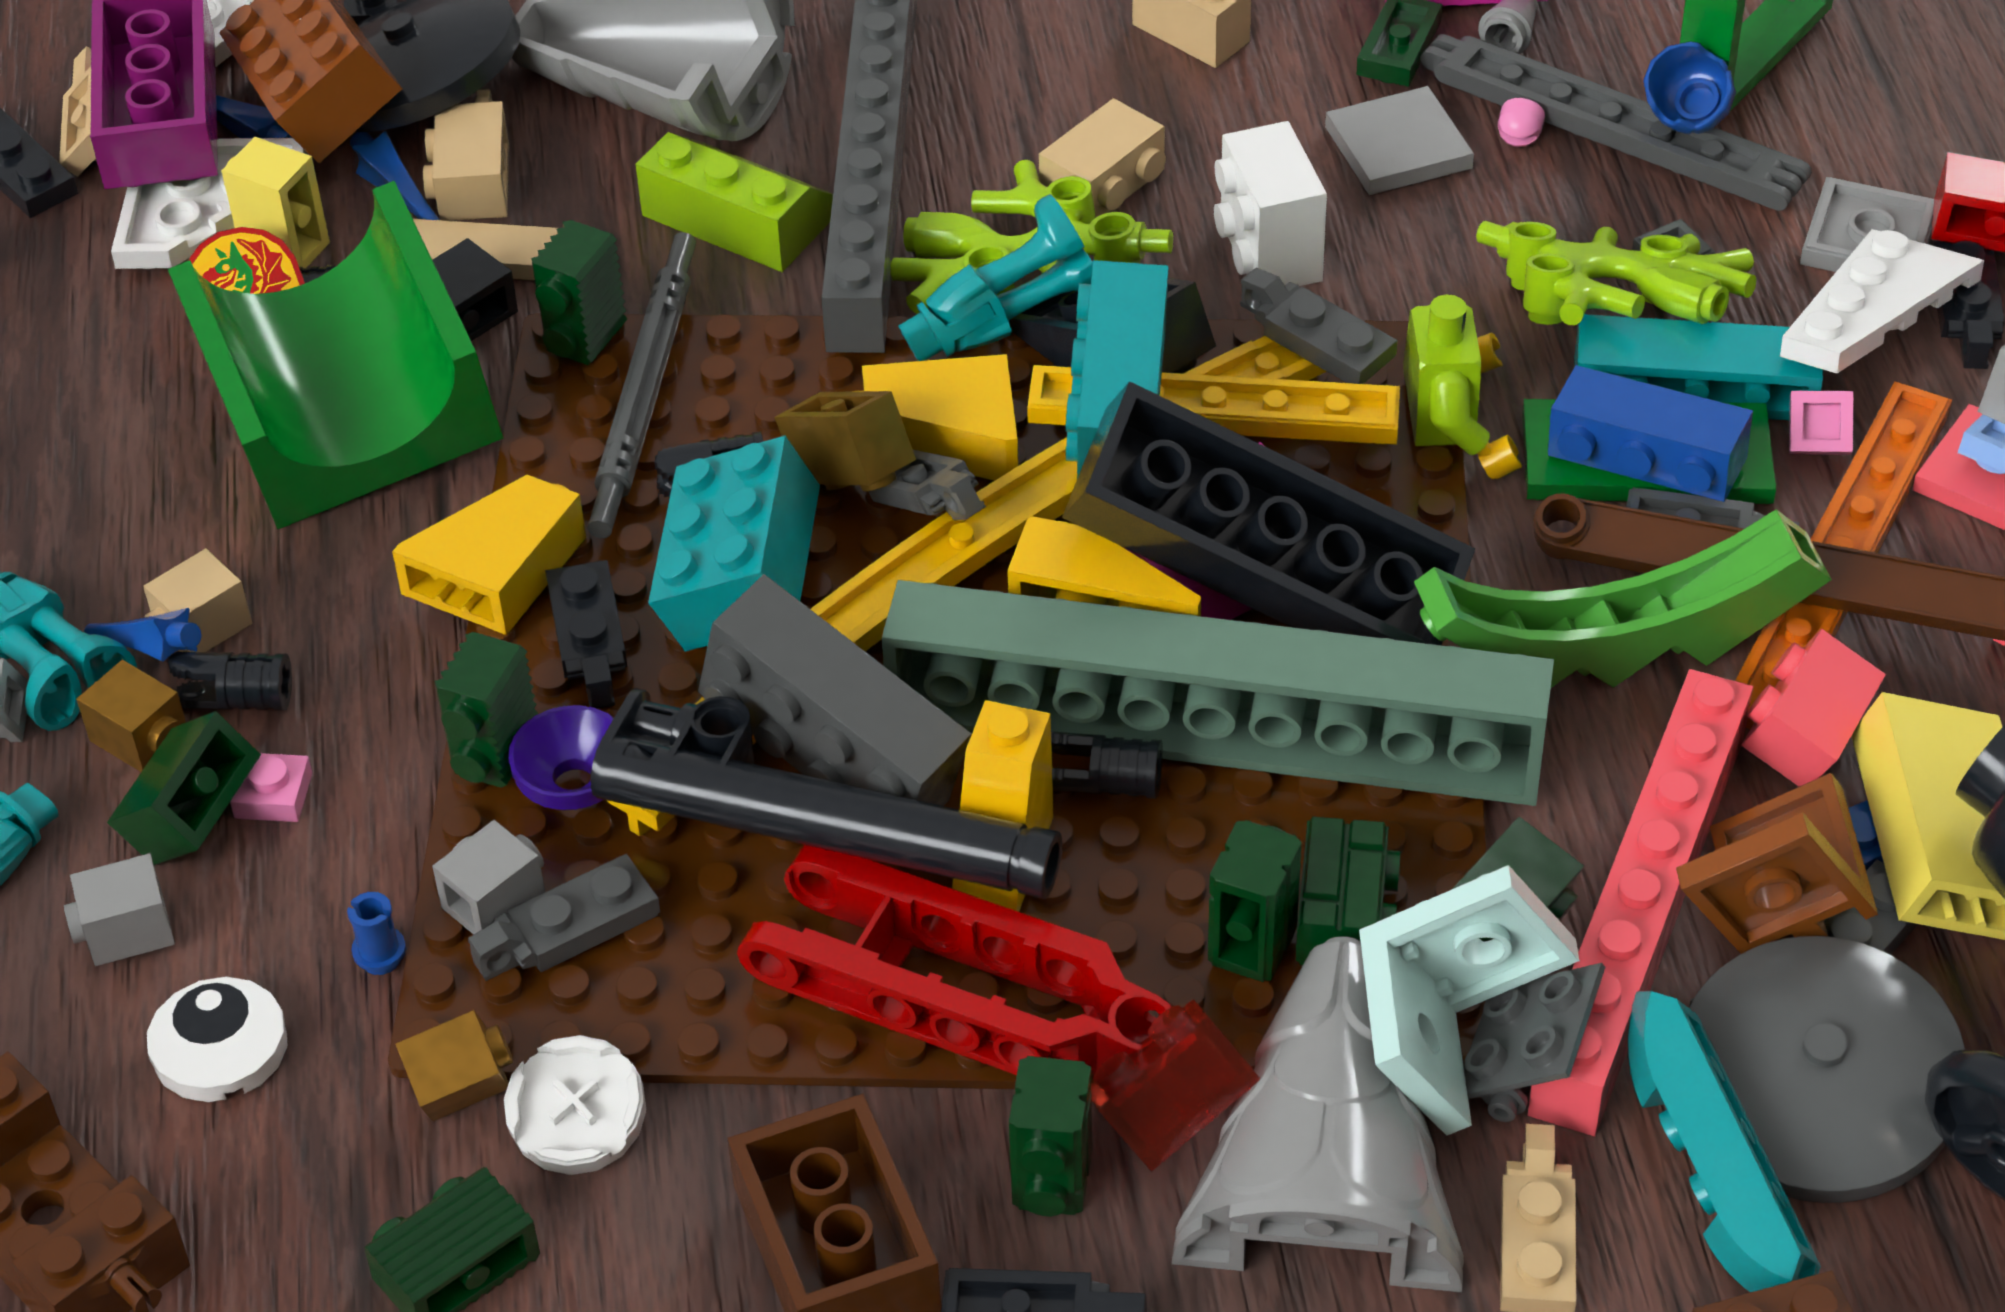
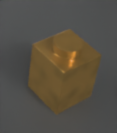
M123 659L77 698L89 741L140 772L145 768L171 728L186 723L178 692Z
M474 1010L396 1043L419 1106L432 1121H436L507 1090L509 1083L503 1067L514 1063L509 1047L498 1024L486 1028Z

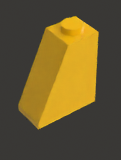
M1007 354L862 366L864 390L852 392L892 391L912 449L964 460L969 471L974 476L994 481L1018 466V439Z
M525 475L403 540L392 550L401 594L507 635L548 585L545 570L561 568L586 538L580 494L570 491L563 485L551 484L533 476Z
M985 700L965 752L960 810L1023 823L1030 829L1034 826L1050 828L1053 820L1051 713ZM953 879L952 889L1018 912L1020 911L1025 895L1020 894L1017 889L1006 891Z

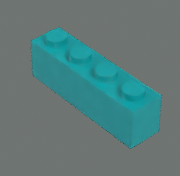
M1584 314L1582 321L1578 323L1574 367L1577 365L1719 402L1766 403L1768 419L1790 420L1791 391H1821L1823 382V369L1780 357L1782 338L1790 327L1719 322L1700 324L1686 320L1634 319L1631 317Z

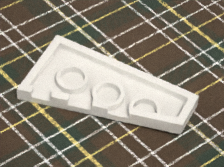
M1871 229L1783 335L1780 357L1833 373H1839L1882 345L1886 332L1896 329L1904 331L1916 323L1918 312L1928 305L1939 308L1952 299L1953 289L1957 286L1962 285L1970 288L1981 281L1984 260L1910 240L1904 234L1897 231Z

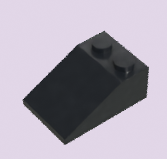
M1168 277L1162 373H1183L1193 368L1197 364L1196 358L1215 348L1216 343L1196 283L1194 281ZM1071 291L1050 298L1009 320L1011 331L1057 367H1071L1073 341L1074 338H1077L1078 321L1076 320L1078 292Z

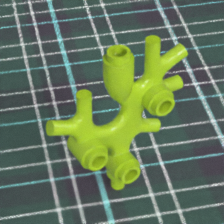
M1021 160L1014 166L1013 171L1017 182V187L1007 191L974 190L972 193L971 207L973 213L1023 214L1035 217L1034 208L1037 201L1051 194L1064 210L1085 246L1083 249L1088 256L1093 255L1094 260L1140 263L1145 256V252L1171 253L1173 249L1172 230L1146 229L1144 222H1136L1132 216L1123 212H1109L1096 217L1091 184L1088 180L1069 176L1057 179L1046 187L1040 182L1036 166L1030 160ZM920 212L919 217H908L906 219L903 232L906 251L915 252L918 258H893L891 262V278L893 281L922 282L906 298L908 307L918 314L920 312L916 305L923 302L929 309L926 300L952 275L969 264L977 269L1012 253L1029 241L1037 232L1038 227L1022 235L1006 236L995 232L982 221L964 214ZM926 258H956V259H926ZM1056 261L1049 263L1039 268L1038 270H1040L1041 273H1044L1045 271L1050 269L1056 263ZM1014 283L1000 291L998 294L1014 289Z
M1483 221L1476 234L1478 243L1497 248L1498 255L1501 258L1507 259L1506 274L1511 278V285L1518 290L1524 291L1523 307L1528 311L1529 320L1538 324L1553 325L1563 321L1567 325H1577L1582 321L1587 309H1604L1637 319L1643 312L1645 302L1651 303L1671 315L1705 324L1708 321L1716 322L1721 319L1728 305L1729 293L1749 298L1756 287V276L1746 273L1752 269L1754 263L1749 249L1742 248L1723 253L1699 255L1700 242L1693 234H1685L1680 238L1670 235L1647 236L1641 240L1640 251L1616 247L1618 234L1611 227L1598 229L1592 242L1586 243L1556 239V229L1539 222H1512L1502 226ZM1618 278L1636 284L1642 294L1632 293L1592 279Z

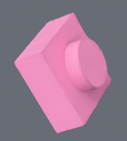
M1791 391L1789 454L1851 455L1853 452L1854 391Z
M260 753L261 756L230 801L234 818L299 822L312 776L309 757Z

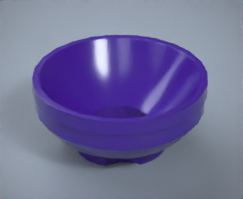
M573 705L546 710L524 723L513 737L509 746L508 758L512 776L522 794L536 804L557 810H578L603 801L604 799L596 798L593 795L591 780L585 786L575 790L563 789L556 785L555 782L561 774L570 770H583L591 775L596 750L614 718L608 713L593 707Z

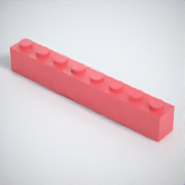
M1689 669L1578 952L1580 961L1574 963L1572 967L1573 970L1602 963L1605 966V970L1570 1077L1531 1085L1527 1116L1593 1137L1596 1136L1628 1051L1629 1020L1636 992L1650 991L1686 895L1681 890L1676 867L1697 859L1701 855L1710 826L1713 823L1745 736L1748 719L1746 714L1750 708L1753 686Z

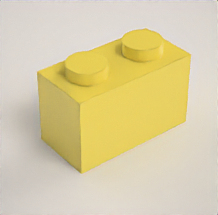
M254 137L221 170L234 228L263 229L282 239L295 255L299 267L307 268L330 243L312 156Z

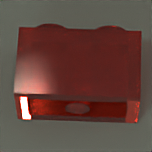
M1194 999L1183 1008L1180 1005H1176L1164 1011L1150 1025L1148 1029L1149 1037L1140 1043L1141 1047L1137 1051L1130 1054L1123 1051L1113 1055L1098 1068L1093 1076L1094 1083L1091 1085L1092 1102L1151 1172L1260 1080L1258 1074Z

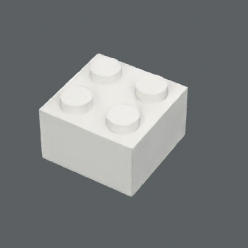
M1289 121L1223 134L1222 159L1215 161V177L1221 192V203L1214 205V219L1220 237H1228L1232 244V255L1237 272L1240 275L1249 274L1257 267L1279 276L1284 285L1288 282H1293L1303 286L1323 281L1327 193Z

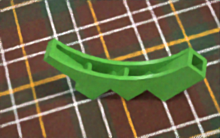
M1775 509L1734 536L1686 559L1639 576L1592 587L1554 591L1503 590L1466 582L1436 567L1430 569L1415 580L1414 583L1424 604V607L1420 609L1421 618L1428 630L1438 640L1443 642L1448 639L1461 648L1554 659L1551 688L1576 670L1583 676L1591 673L1614 688L1670 648L1677 654L1685 651L1707 666L1832 579L1807 532Z

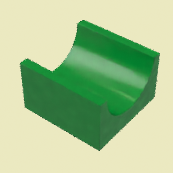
M395 181L372 189L374 196L373 217L365 236L354 251L327 273L300 286L271 293H239L220 288L207 281L197 272L190 260L168 268L175 289L277 529L504 439L476 350Z

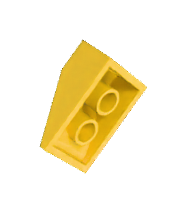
M1028 516L1008 568V593L1201 616L1200 595L1122 546L1076 524Z

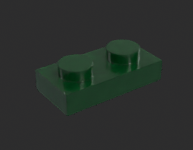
M1387 0L1357 57L1356 75L1376 79L1384 83H1394L1409 87L1421 63L1420 56L1429 47L1441 23L1443 4L1426 0Z

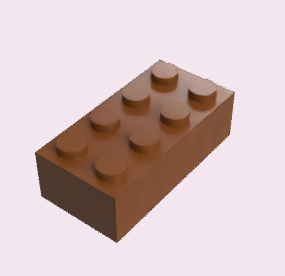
M254 0L250 5H243L236 9L228 18L226 26L219 32L274 120L318 163H321L403 89L339 0Z

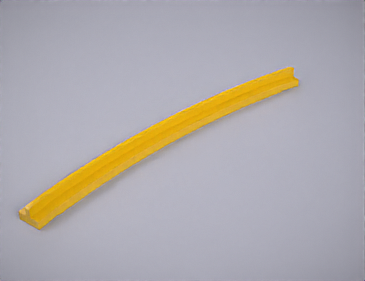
M1263 336L1253 342L1249 341L1184 374L1309 381L1327 371L1268 337ZM1067 437L976 492L980 501H984L985 508L966 520L955 521L945 512L867 566L810 610L866 652L882 639L898 580L935 583L954 587L988 562L1019 542L1028 516L1055 520L1063 515L1077 481V462L1066 461ZM702 697V698H701L698 702H696L695 704L697 705L698 703L704 701V700H705L704 697ZM752 735V741H753V744H755V743H756V740H755L754 736ZM607 800L611 805L627 813L629 829L638 836L643 835L650 828L659 831L675 816Z

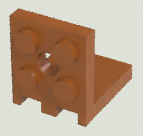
M1831 773L1710 826L1715 851L1676 867L1681 890L1740 954L1789 934H1792L1794 937H1827L1828 934L1824 920L1853 907L1858 910L1865 920L1878 915L1842 785Z

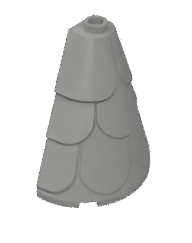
M526 0L515 15L521 32L519 44L512 59L517 65L583 96L591 98L599 96L626 110H637L698 135L717 140L738 141L753 135L766 123L782 95L792 54L783 52L785 26H795L793 0Z
M1334 937L1310 951L1257 1048L1255 1069L1222 1126L1219 1145L1178 1222L1175 1232L1172 1264L1244 1271L1246 1239L1391 1253L1389 1285L1462 1292L1463 1252L1438 1176L1435 1147L1423 1112L1375 1065L1361 942L1350 937Z

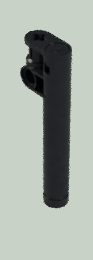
M635 688L627 695L603 736L592 764L591 790L596 798L1006 891L1017 889L1020 894L1041 899L1049 897L1060 867L1063 841L1062 834L1059 831L1037 826L1030 829L1025 824L754 764L750 713L748 707L742 701L732 697L718 696L708 698L697 705L686 703L682 708L651 702L650 694L646 690Z

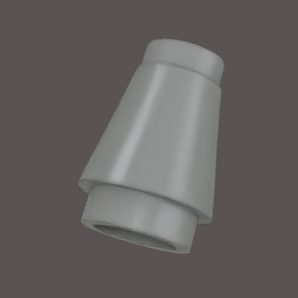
M1501 0L1482 16L1478 27L1480 40L1517 54L1522 53L1531 41L1537 0Z

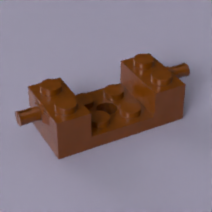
M7 1051L0 1056V1278L32 1312H129L132 1309L134 1312H149L146 1302L154 1309L162 1297L159 1289L191 1266L175 1217L133 1175L119 1183L60 1124L49 1091ZM46 1206L64 1208L61 1215L49 1224L28 1223L32 1214L40 1208Z

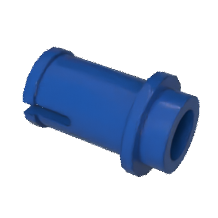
M379 892L362 893L352 899L351 906L353 908L348 907L347 909L349 922L352 924L355 935L351 948L353 959L360 968L368 973L384 975L392 972L399 966L405 955L406 944L403 935L394 927L390 900Z

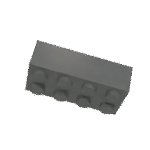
M763 574L712 623L698 693L705 700L724 696L742 701L748 707L750 713L752 735L766 753L775 758H783L803 775L942 806L949 801L971 733L772 579Z

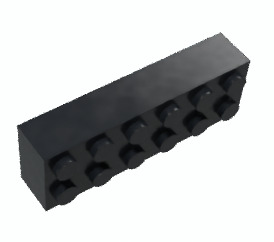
M1130 381L1105 409L1062 518L1292 628L1324 630L1334 633L1390 638L1433 645H1442L1443 642L1433 636L1421 618L1420 609L1424 607V604L1414 581L1433 567L1465 580L1475 552V548Z

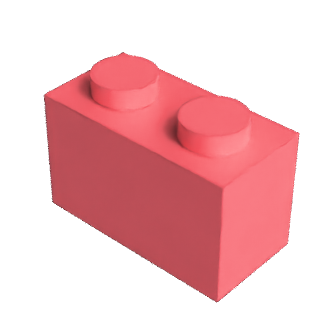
M1823 629L1803 648L1795 642L1791 644L1776 663L1771 674L1777 677L1779 681L1775 688L1769 684L1750 707L1746 717L1751 719L1754 724L1741 744L1742 747L1798 787L1820 778L1837 762L1886 675Z

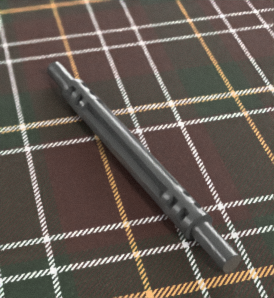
M680 232L674 236L666 265L656 275L611 430L595 478V487L598 493L587 529L591 535L598 538H607L611 535L621 499L630 493L677 327L691 284L687 273L696 246L694 236L686 232Z

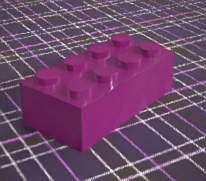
M92 0L90 138L104 189L138 187L144 184L196 180L202 177L218 176L215 34L207 0Z

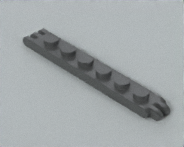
M1440 34L1420 56L1422 65L1426 69L1433 71L1435 77L1441 83L1501 106L1507 100L1513 98L1532 100L1543 108L1545 112L1544 122L1777 211H1782L1788 206L1792 197L1798 193L1802 184L1812 174L1811 167L1803 160L1715 127L1701 134L1691 133L1688 135L1677 132L1659 121L1652 112L1648 102L1472 36L1466 35L1459 40L1445 34Z

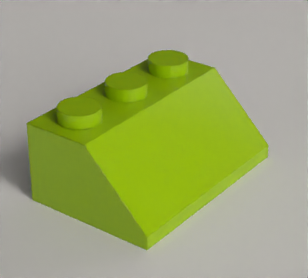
M667 132L635 164L642 216L681 232L689 233L698 239L780 272H783L830 223L833 193L706 143L671 132Z

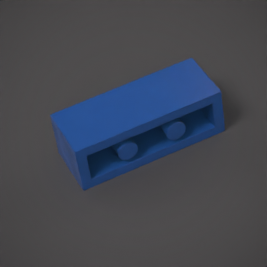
M1576 365L1551 407L1548 456L1725 502L1748 457L1753 410Z

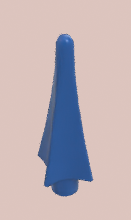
M216 95L217 121L237 137L292 138L274 120L267 107Z
M386 131L375 140L368 132H357L352 136L350 146L359 157L356 170L357 175L376 187L395 181L408 210L418 219L440 220L416 187Z
M189 608L129 621L91 623L84 629V632L87 634L109 637L126 647L143 652L163 662L178 650L196 652L198 649L196 646L200 643L202 636L199 626L188 622Z

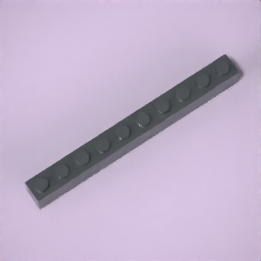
M855 0L822 290L826 352L885 353L892 279L891 262L894 257L917 0Z

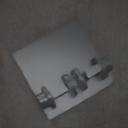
M1602 963L1569 971H1561L1556 974L1540 977L1486 1000L1470 1051L1465 1059L1464 1073L1468 1099L1481 1097L1489 1105L1487 1110L1490 1116L1502 1122H1510L1514 1120L1516 1115L1525 1111L1531 1085L1570 1077L1605 966Z

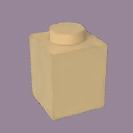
M206 548L143 586L150 612L145 615V618L185 608L190 609L188 622L197 624L202 635L200 643L196 646L198 648L196 652H207L252 624L242 581ZM178 650L179 652H195L190 650Z

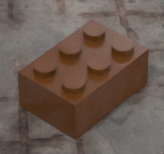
M864 1093L727 1138L734 1188L784 1312H941L938 1261Z

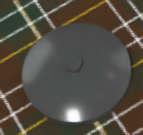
M1825 936L1785 938L1762 944L1733 958L1714 973L1697 993L1689 1008L1699 1016L1788 1198L1818 1203H1843L1878 1196L1896 1189L1913 1179L1926 1169L1945 1147L1944 1140L1936 1132L1925 1104L1927 1077L1932 1066L1953 1051L1965 1050L1954 1016L1944 1000L1920 974L1907 964L1877 948L1852 940Z

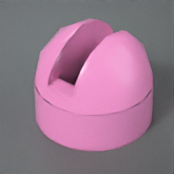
M1525 98L1507 100L1501 107L1498 119L1500 137L1506 144L1516 148L1526 147L1534 143L1542 132L1545 120L1543 108L1538 103Z

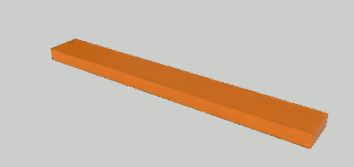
M1894 381L1814 531L1811 541L1874 553L1879 552L1914 484L1915 475L1925 463L1950 414L1952 399ZM1799 602L1764 626L1735 680L1736 682L1753 686L1750 707L1769 684L1774 688L1777 685L1779 679L1772 675L1771 672L1791 644L1795 642L1803 648L1821 629L1835 637L1848 611ZM1749 718L1747 719L1746 728L1751 729L1754 722Z

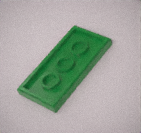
M1556 399L1523 400L1522 421L1527 499L1545 500L1554 494H1569L1576 498L1591 501H1627L1629 489H1633V487L1695 495L1548 456L1550 413ZM1722 402L1753 410L1748 457L1726 499L1754 504H1774L1776 482L1766 403Z

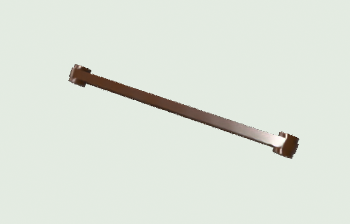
M1554 494L1543 500L1534 514L1533 525L1534 537L1538 546L1550 557L1555 559H1571L1640 573H1647L1686 559L1743 530V528L1580 499L1569 494ZM1559 520L1569 521L1576 525L1572 530L1565 533L1555 532L1548 528L1551 523ZM1812 541L1832 580L1800 603L2005 641V576Z

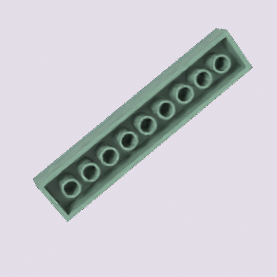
M897 581L882 634L884 667L964 727L971 735L983 704L987 700L1051 713V731L1106 735V738L1124 737L1127 740H1132V738L1143 739V741H1151V739L1162 740L1163 759L1536 806L1554 659L1466 649L1456 646L1400 641L1390 638L1334 633L1324 630L1267 625L1258 622L1201 617L1192 614L1143 610L1126 606L1119 607L1003 593L1000 591L961 588L935 583Z

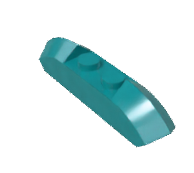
M1653 991L1636 992L1628 1028V1059L1633 1085L1642 1108L1665 1104L1667 1110L1659 1113L1661 1125L1677 1151L1687 1150L1697 1173L1689 1176L1691 1188L1708 1215L1717 1213V1216L1702 1234L1709 1248L1724 1269L1750 1293L1818 1274L1821 1265L1699 1016L1677 998Z

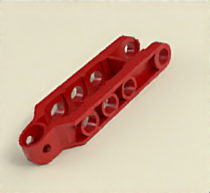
M804 845L790 864L784 877L788 891L804 906L821 914L864 928L865 930L855 945L806 927L803 932L777 923L762 921L752 924L738 946L737 955L743 967L756 979L769 986L1017 1075L1020 1059L1034 1056L1083 1061L1091 1066V1075L1098 1073L1129 1085L1145 1087L1155 1084L1163 1078L1177 1059L1179 1025L1175 1011L1160 996L1125 980L1107 942L869 859ZM914 946L1081 1005L1085 1014L1065 1020L1057 1018L1054 1023L1007 1006L1005 998L993 995L990 1000L943 983V976L930 972L926 977L903 969L901 966ZM1149 1011H1156L1163 1020L1152 1016Z

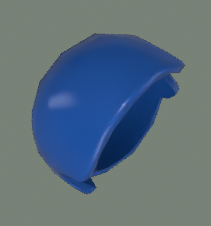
M1692 41L1667 46L1651 60L1643 80L1647 102L1654 115L1667 127L1688 135L1691 133L1701 134L1717 126L1729 114L1736 95L1732 73L1728 70L1726 62L1706 50L1700 43Z

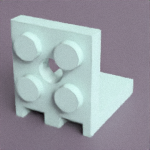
M1509 865L1484 874L1475 880L1429 900L1419 902L1413 907L1359 930L1375 1065L1446 1135L1472 1126L1456 1013L1580 961L1576 938ZM1486 937H1487V938H1493V939H1491V940H1489V941H1486V942H1483V941H1482L1481 939H1479V938H1486Z

